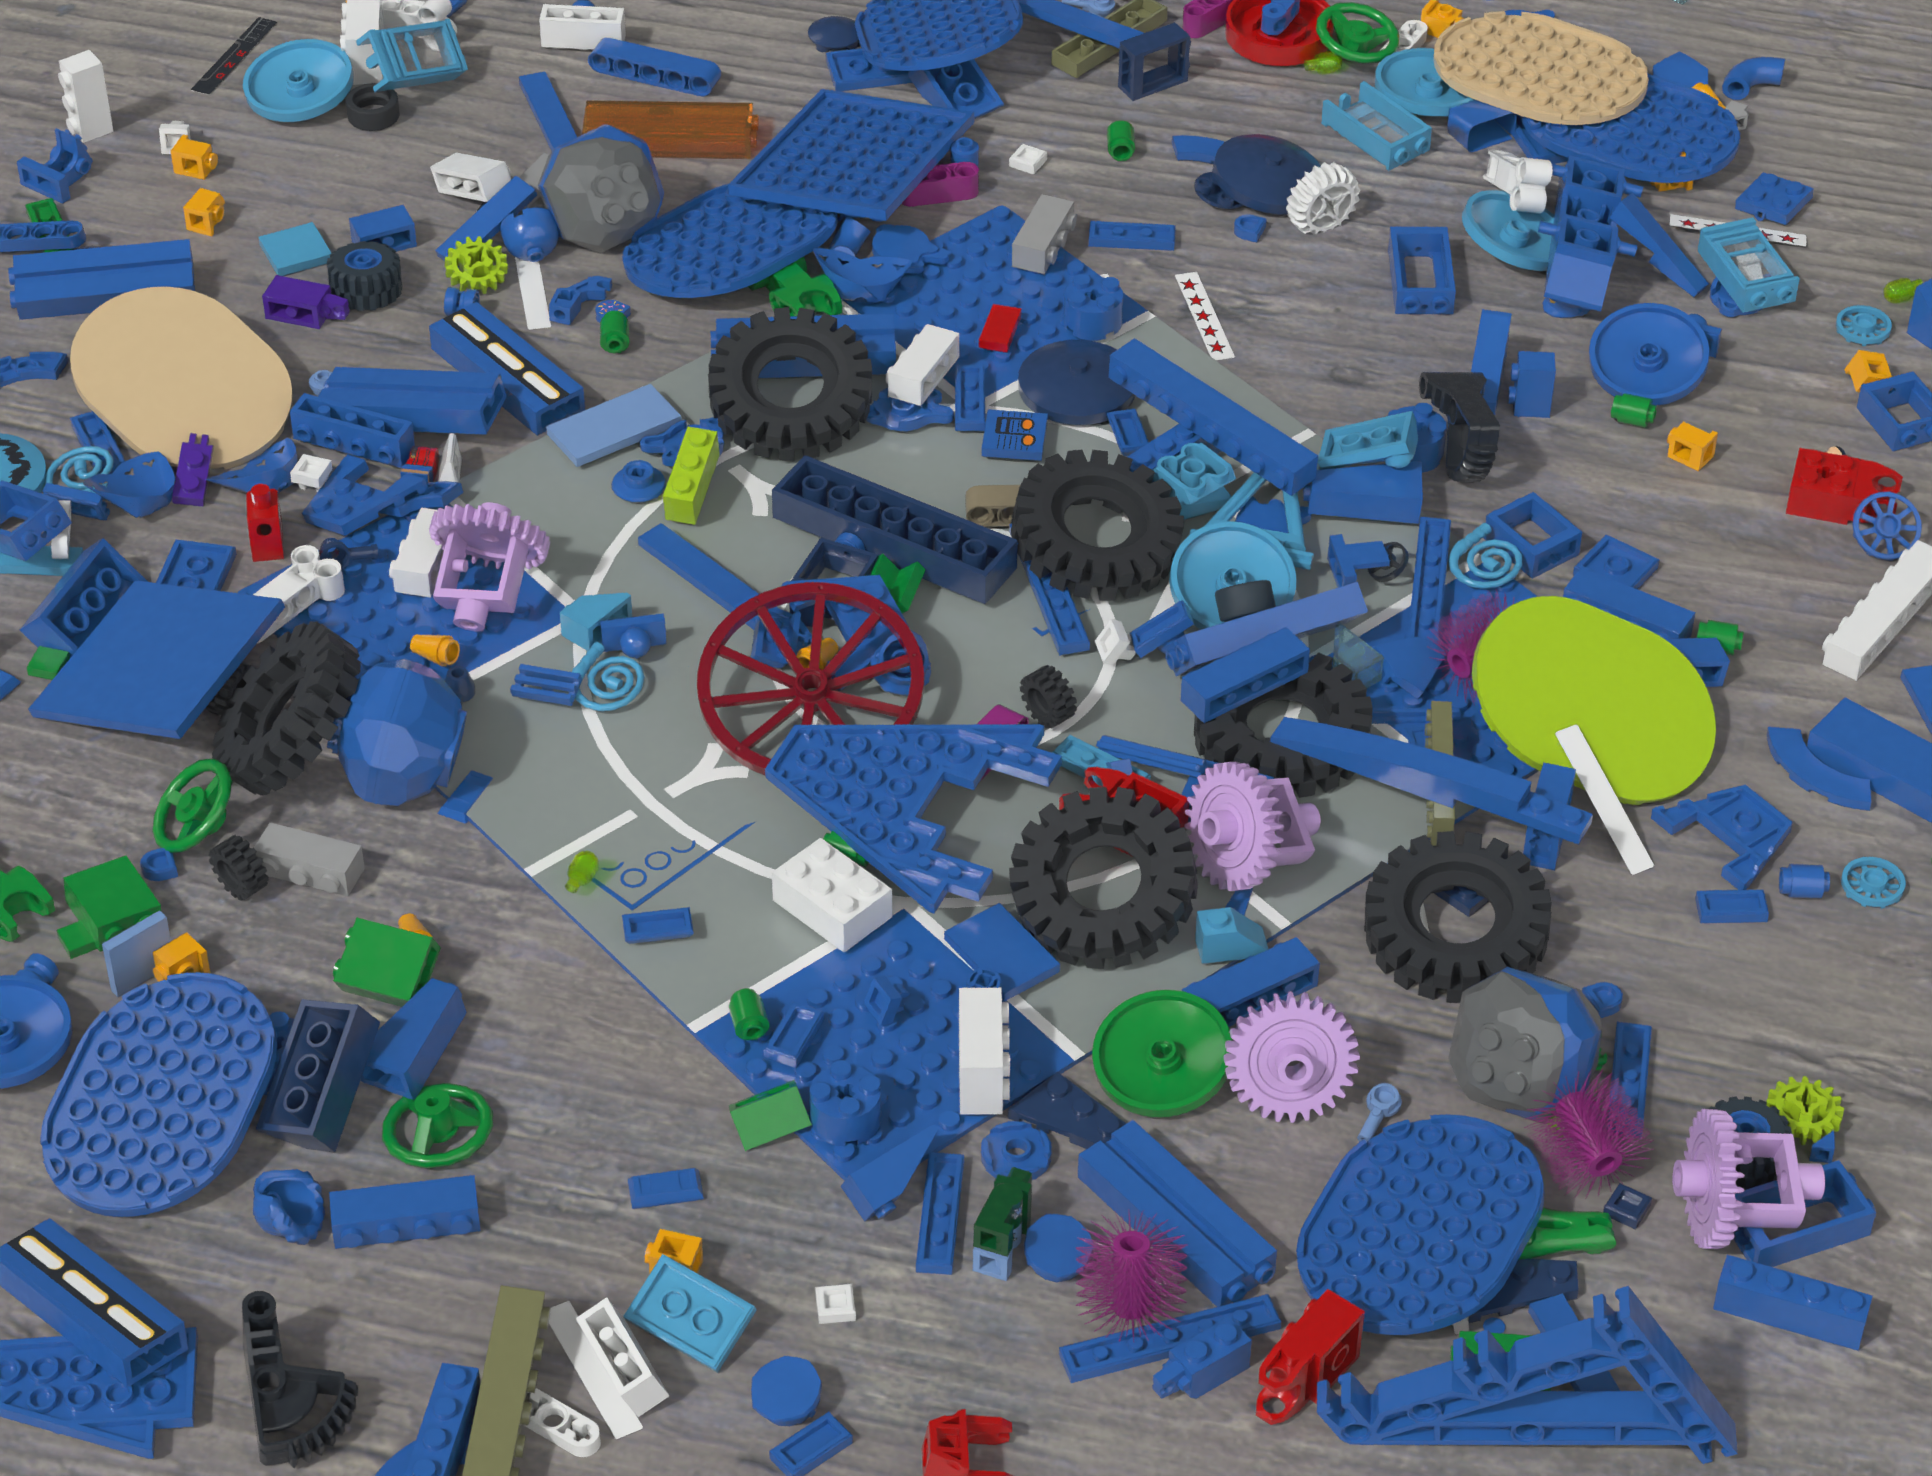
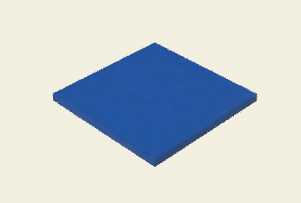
M135 580L28 710L35 718L181 739L281 614L285 605L280 598Z

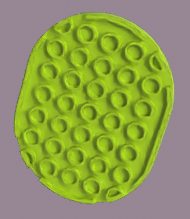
M1540 596L1520 601L1502 611L1489 624L1478 641L1473 658L1472 680L1474 691H1477L1482 707L1480 711L1491 731L1496 732L1508 745L1507 749L1532 768L1541 771L1543 762L1573 768L1555 735L1556 732L1573 725H1578L1619 802L1623 804L1641 805L1642 803L1662 802L1671 799L1688 788L1706 768L1714 749L1716 737L1715 713L1710 695L1702 678L1690 661L1676 647L1659 635L1578 600L1558 596ZM1576 773L1574 786L1585 790Z

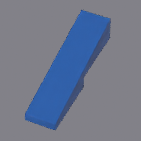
M1634 193L1620 201L1610 219L1654 253L1649 263L1691 296L1695 297L1702 292L1709 283Z

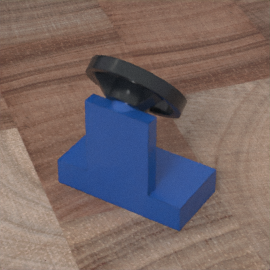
M1342 534L1330 535L1327 560L1337 587L1355 583L1357 580L1356 569L1368 568L1369 574L1376 581L1388 582L1399 576L1407 566L1409 559L1408 551L1398 542L1383 544L1382 541L1345 544ZM1393 548L1402 549L1403 557L1400 564L1396 562V556L1392 553ZM1391 567L1396 568L1385 576H1376L1374 574L1379 569L1388 570Z

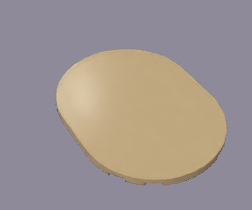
M1505 11L1484 13V17L1473 20L1467 17L1444 30L1438 37L1434 48L1433 61L1435 69L1441 79L1451 88L1477 101L1546 123L1585 125L1609 121L1623 116L1636 108L1644 99L1648 89L1647 67L1640 57H1636L1631 53V48L1609 36L1536 13L1521 12L1520 16L1506 15Z
M150 287L116 296L103 303L84 320L72 343L70 354L71 373L77 392L85 404L137 453L142 455L159 451L167 458L170 466L178 467L182 442H189L190 433H197V444H201L202 434L209 435L208 445H213L210 469L221 467L230 469L242 465L261 455L277 441L284 431V426L292 409L291 380L284 363L276 352L223 304L192 290L175 287Z

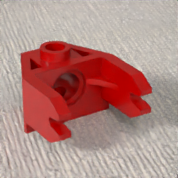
M966 1409L958 1410L951 1416L944 1415L930 1420L922 1445L923 1476H1013L1001 1471L969 1470L968 1443L998 1445L1009 1442L1012 1422L1002 1417L966 1415Z

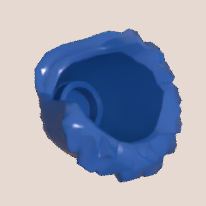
M298 1169L272 1170L263 1172L256 1178L253 1188V1215L258 1225L265 1232L273 1236L285 1237L289 1243L306 1245L309 1239H316L318 1231L322 1229L325 1208L323 1206L322 1187L318 1181L313 1179L312 1174Z

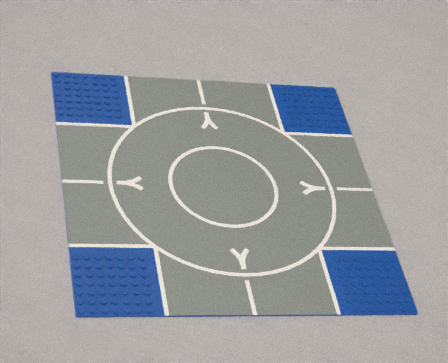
M1003 205L931 240L932 244L949 251V261L946 264L924 263V271L922 273L904 274L883 302L866 303L841 299L843 313L838 315L894 313L896 362L899 360L902 351L907 350L911 345L914 336L919 334L927 324L958 332L959 358L935 387L936 390L942 393V402L939 405L950 407L954 411L953 421L948 424L930 423L911 431H895L867 421L865 423L859 422V432L851 440L842 436V446L830 453L822 444L819 445L820 457L814 459L966 519L965 494L969 488L978 485H1021L1024 477H1028L1029 471L1036 464L1039 463L1044 466L1045 459L1055 454H1059L1065 460L1068 451L1082 449L1087 462H1089L1092 450L1108 451V464L1114 465L1118 454H1122L1109 420L1090 425H1069L1048 420L1042 461L983 457L982 443L984 431H955V365H985V424L988 409L1035 413L1026 406L1019 394L1018 376L1023 361L1040 347L1063 340H1083L1074 336L1073 330L1069 327L1066 329L1064 326L1065 289L1073 282V277L1078 274L1101 276L1062 247L1058 250L1055 263L1050 264L1045 274L1012 267V243L1024 225L1025 220ZM1123 293L1121 329L1115 335L1113 331L1106 334V339L1095 342L1109 345L1118 350L1135 338L1318 455L1320 453L1323 442L1320 436ZM993 304L1022 309L1021 319L1008 352L979 348V338ZM814 312V316H821L824 312ZM711 352L648 383L681 415L682 421L687 420V425H700V419L713 417L710 408L708 384ZM886 374L872 375V403L874 400L877 401L879 399L880 391L888 388ZM823 376L758 378L757 381L761 395L770 403L784 408H796L809 404L818 397L824 384ZM1137 396L1128 408L1137 410L1149 442L1179 424ZM733 433L728 436L724 434L723 452L718 458L696 525L666 520L663 503L664 491L658 497L645 502L626 501L613 492L611 483L614 476L627 463L634 460L647 461L654 468L658 469L664 475L667 486L673 467L663 465L662 455L664 453L643 452L640 448V442L576 467L548 435H545L460 478L459 483L462 485L463 493L446 506L454 508V505L458 504L465 508L466 504H469L478 509V505L481 506V504L487 502L501 504L512 511L511 516L518 515L521 516L520 521H531V525L539 526L540 531H545L546 536L550 537L548 555L544 563L538 567L533 566L531 569H527L525 566L514 613L488 611L485 628L482 631H470L456 626L453 623L456 609H445L434 600L433 594L430 598L395 592L393 579L389 576L390 564L392 560L397 559L400 543L403 539L406 540L409 534L410 522L412 519H416L420 509L410 512L403 517L387 515L340 539L339 541L343 542L348 548L377 544L378 559L350 560L348 566L342 570L345 592L340 598L332 601L319 598L273 634L277 638L287 631L292 634L295 626L302 623L308 625L310 621L323 624L358 650L360 656L357 660L361 662L360 673L355 676L356 679L377 663L400 659L414 661L433 669L443 680H445L450 668L455 666L466 668L474 681L476 692L472 699L462 704V710L467 711L461 746L447 788L437 785L435 789L448 800L471 770L493 777L492 781L466 813L468 821L754 1095L795 1080L810 1119V1085L816 1075L829 1068L834 1061H848L851 1065L863 1067L873 1073L874 1076H877L881 1087V1123L878 1131L872 1138L860 1144H857L856 1140L846 1142V1146H836L820 1139L815 1134L813 1125L794 1132L844 1181L851 1173L933 1123L939 1129L920 1163L928 1159L929 1152L938 1153L997 1115L960 1114L959 988H967V977L973 969L944 940V931L998 903H1001L1022 925L1013 899L1009 878V868L1014 867L1011 855L1015 843L1024 844L1021 832L1030 820L1038 825L1041 824L1039 811L1051 802L1059 810V798L1063 794L1078 791L1080 794L1090 795L1089 789L1084 784L1085 778L1061 766L1049 787L995 770H991L978 783L975 790L944 781L920 819L945 826L946 836L937 852L993 869V879L982 898L978 902L948 892L935 914H933L870 863L867 867L861 866L892 888V918L846 952L841 951L774 902L772 892V872L819 838L823 839L826 833L831 834V831L766 779L765 775L743 766L727 754L715 741L702 717L697 693V671L700 658L710 636L730 612L638 545L639 536L662 523L757 593L761 594L781 587L782 583L792 580L821 538L773 518L772 489L804 457L801 449H795V461L779 460V449L776 448L773 449L768 459L755 455L754 443L744 450L734 443ZM1221 451L1217 455L1231 464L1236 477L1235 480L1224 485L1229 494L1233 496L1254 472ZM1352 464V465L1345 466V467H1341V468L1357 467V466H1359V465H1358V464ZM1266 481L1253 495L1261 504H1268L1272 499H1278L1284 503L1282 490L1269 481ZM1302 488L1298 491L1299 505L1308 507V501H1303ZM1092 499L1091 504L1070 505L1064 514L1065 525L1076 539L1085 544L1095 547H1112L1125 541L1131 533V524L1127 515L1123 511L1120 514L1102 506L1103 501ZM429 507L428 509L438 510V508L445 509V507ZM1219 510L1184 520L1180 545L1190 535L1191 529L1198 530L1204 527ZM1422 511L1420 513V517H1429ZM1237 514L1230 521L1235 522ZM1312 514L1311 520L1302 526L1306 552L1313 553L1314 558L1311 570L1295 567L1296 591L1293 601L1338 588L1327 560L1330 535L1342 534L1345 544L1382 541L1383 544L1398 542L1407 549L1409 559L1403 572L1388 582L1376 581L1369 574L1368 568L1356 569V582L1360 586L1368 612L1345 625L1300 638L1310 648L1309 657L1319 652L1332 658V669L1342 663L1353 671L1352 680L1360 678L1367 688L1366 697L1370 696L1373 708H1431V701L1452 702V708H1459L1461 711V721L1459 723H1452L1453 756L1523 779H1527L1537 773L1539 770L1532 768L1513 755L1507 749L1508 745L1498 734L1491 731L1480 711L1482 707L1477 694L1475 697L1476 692L1474 688L1472 691L1470 681H1468L1470 691L1467 687L1465 702L1466 678H1464V686L1463 678H1461L1458 689L1459 676L1456 675L1453 680L1452 677L1455 673L1449 668L1450 666H1446L1449 665V663H1445L1448 661L1441 662L1439 667L1442 668L1437 669L1427 688L1418 699L1392 680L1388 683L1383 681L1385 672L1379 657L1374 656L1372 647L1377 644L1408 638L1419 524ZM1009 526L986 527L1011 537ZM1451 532L1449 538L1448 558L1456 542L1460 541V539L1453 535ZM331 548L328 550V552H332L336 548ZM1393 548L1392 553L1396 556V562L1400 564L1403 557L1402 549ZM1472 548L1467 550L1458 561L1459 569L1472 580L1488 582L1497 581L1504 577L1484 579L1475 576L1469 570L1467 564L1468 552ZM1018 553L1017 569L986 604L921 579L909 611L902 614L909 625V629L919 634L925 642L931 663L929 683L924 686L922 704L913 725L977 724L997 704H1001L1026 716L1029 719V724H1038V719L1034 720L1031 717V710L1027 711L1025 708L1027 703L1022 701L1021 696L1024 693L1020 692V686H1022L1020 682L1023 677L1048 665L1049 667H1055L1056 671L1059 670L1063 673L1062 679L1067 678L1069 681L1067 686L1073 688L1074 693L1071 695L1077 700V703L1074 704L1077 706V711L1074 712L1075 715L1052 729H1047L1044 726V736L1037 748L1052 753L1069 735L1098 748L1096 746L1097 741H1100L1103 735L1204 759L1205 755L1199 756L1195 746V714L1180 701L1182 677L1188 673L1176 677L1174 670H1171L1167 664L1166 654L1157 648L1142 658L1136 653L1131 660L1118 659L1114 665L1103 663L1095 644V640L1110 619L1121 621L1128 634L1148 622L1169 582L1170 572L1165 579L1160 577L1158 586L1147 592L1141 587L1139 596L1125 599L1118 589L1115 601H1099L1098 591L1095 587H1092L1089 599L1073 596L1076 583L1070 582L1067 587L1077 612L1086 611L1079 615L1089 638L1090 650L1060 656L1050 632L1040 636L1032 629L1037 627L1043 632L1048 627ZM1477 553L1474 557L1475 566L1479 570L1491 572L1483 566L1481 554ZM466 555L464 559L468 561L467 572H460L456 589L498 591L505 562L501 563L499 569L496 568V563L492 560L485 567L483 558H478L476 563L473 564L472 555ZM1447 558L1442 609L1443 620L1441 621L1444 625L1446 623L1449 626L1447 623L1449 617L1451 618L1452 616L1454 618L1455 616L1457 619L1459 612L1462 614L1464 611L1467 614L1466 610H1469L1467 609L1469 606H1472L1473 610L1477 612L1474 609L1477 599L1480 602L1482 600L1485 606L1488 597L1490 605L1492 606L1493 604L1496 611L1494 601L1497 596L1496 605L1497 607L1499 605L1501 613L1504 607L1505 594V609L1506 603L1507 608L1513 605V598L1514 604L1538 596L1515 579L1497 588L1479 589L1469 587L1452 574ZM292 564L239 590L237 593L253 595L291 567ZM1391 567L1388 570L1379 569L1374 574L1376 576H1385L1396 568ZM825 568L818 579L855 576ZM628 593L631 595L632 617L664 613L666 644L650 646V650L646 655L638 659L632 658L642 666L645 679L640 693L626 706L613 711H596L584 707L576 700H574L572 706L512 696L510 688L512 685H515L514 678L516 674H520V664L572 672L573 668L587 654V650L566 639L561 634L560 612L580 596ZM789 603L777 606L781 610L790 612ZM824 618L822 640L832 638L837 643L839 652L846 644V641L835 621ZM744 624L730 637L724 646L751 657L754 630ZM1192 625L1183 632L1188 634L1200 629ZM807 627L812 634L813 627ZM416 634L450 635L459 643L460 653L458 659L454 664L442 667L413 653L410 649L411 639ZM1440 637V639L1442 640L1443 643L1448 644L1445 640H1443V639ZM1439 644L1441 647H1443L1445 650L1449 652V650L1446 647ZM622 650L603 652L585 674L580 685V691L589 701L599 704L613 703L624 699L636 686L637 674L635 669L630 665L618 663L602 668L595 677V685L604 692H615L606 687L601 675L610 666L621 665L627 667L634 675L633 686L627 694L612 700L601 699L594 695L588 687L587 676L590 670L598 662L609 657H628ZM718 656L711 679V697L789 688ZM789 664L782 669L775 668L796 677ZM617 672L609 675L623 680V686L625 685L626 676ZM874 677L849 685L843 690L838 691L902 707L905 706L908 696L885 692ZM524 684V687L542 689L541 687ZM816 688L807 689V691L816 690ZM553 690L554 692L569 693L567 691ZM1278 699L1266 701L1256 706L1248 715L1247 725L1255 733L1254 736L1258 740L1265 742V738H1271L1284 717L1317 723L1318 720L1315 714L1303 704L1291 700ZM792 700L715 708L730 734L739 742H742ZM828 701L845 725H893L898 717ZM800 708L750 750L772 759L793 726L802 725L804 710ZM820 710L814 712L812 725H831ZM1427 723L1372 724L1371 734L1408 743L1404 728L1425 727ZM1425 731L1413 732L1416 745L1425 744V738H1428V736H1425ZM1131 762L1132 766L1150 774L1151 781L1182 794L1189 778L1188 775ZM1357 773L1349 780L1340 777L1339 786L1327 792L1316 783L1315 795L1299 798L1294 785H1292L1298 804L1312 803L1319 811L1321 820L1319 830L1315 835L1310 836L1315 852L1303 863L1276 866L1273 869H1268L1271 875L1263 878V883L1253 887L1245 916L1262 926L1266 942L1269 943L1373 877V872L1381 861L1388 864V853L1400 845L1410 852L1411 839L1423 835L1427 836V825H1430V823H1426V815L1430 808H1426V799ZM1457 801L1455 804L1454 825L1480 808ZM754 823L633 911L583 875L589 873L633 905L744 825ZM1185 829L1188 836L1192 834L1191 830ZM695 840L696 842L695 847L686 853H678L671 849V847H674L677 850H687L692 846V841ZM1280 843L1274 844L1275 848H1281ZM1098 847L1083 853L1075 860L1068 873L1067 887L1074 900L1086 908L1093 910L1113 909L1125 904L1136 893L1141 881V870L1134 857L1113 847ZM663 851L670 855L671 864L663 870H652L645 864V858L648 854ZM660 853L653 854L648 859L649 865L656 868L663 867L668 862L667 856ZM1198 854L1194 855L1195 862L1198 858ZM621 862H624V864L622 865V867H620L619 869L614 870V871H606V870H603V869H602V868H615V867H617ZM1196 867L1198 873L1196 874L1198 881L1196 899H1191L1193 910L1187 922L1177 921L1179 934L1169 944L1159 938L1156 941L1158 952L1146 959H1143L1138 951L1130 953L1132 960L1130 965L1116 968L1113 958H1105L1104 969L1087 968L1084 958L1080 957L1074 966L1060 961L1058 952L1055 950L1051 955L1060 963V972L1005 1001L1009 1002V1023H1002V1025H1008L1009 1050H1003V1052H1009L1010 1077H1003V1079L1010 1080V1100H1003L1002 1111L1018 1102L1056 1072L1062 1074L1092 1055L1093 1042L1101 1023L1112 1010L1124 1001L1136 995L1155 990L1182 991L1189 984L1201 981L1216 974L1219 970L1227 969L1239 962L1240 960L1202 964L1195 941L1197 911L1225 908L1235 891L1219 889V884L1211 885L1210 877L1202 876L1203 867ZM638 868L646 873L647 880L640 887L630 888L621 883V874L627 869ZM630 871L624 875V881L630 885L639 884L644 879L643 874L638 871ZM690 907L694 932L692 936L634 944L625 942L622 915ZM885 975L892 985L902 984L909 992L908 997H902L900 1003L904 1006V1009L896 1013L892 1024L880 1025L864 1004L873 977ZM740 989H753L762 997L769 1021V1029L762 1037L756 1040H744L735 1033L729 1011L731 996ZM792 1002L812 1007L825 1013L824 1022L797 1068L764 1058V1049Z

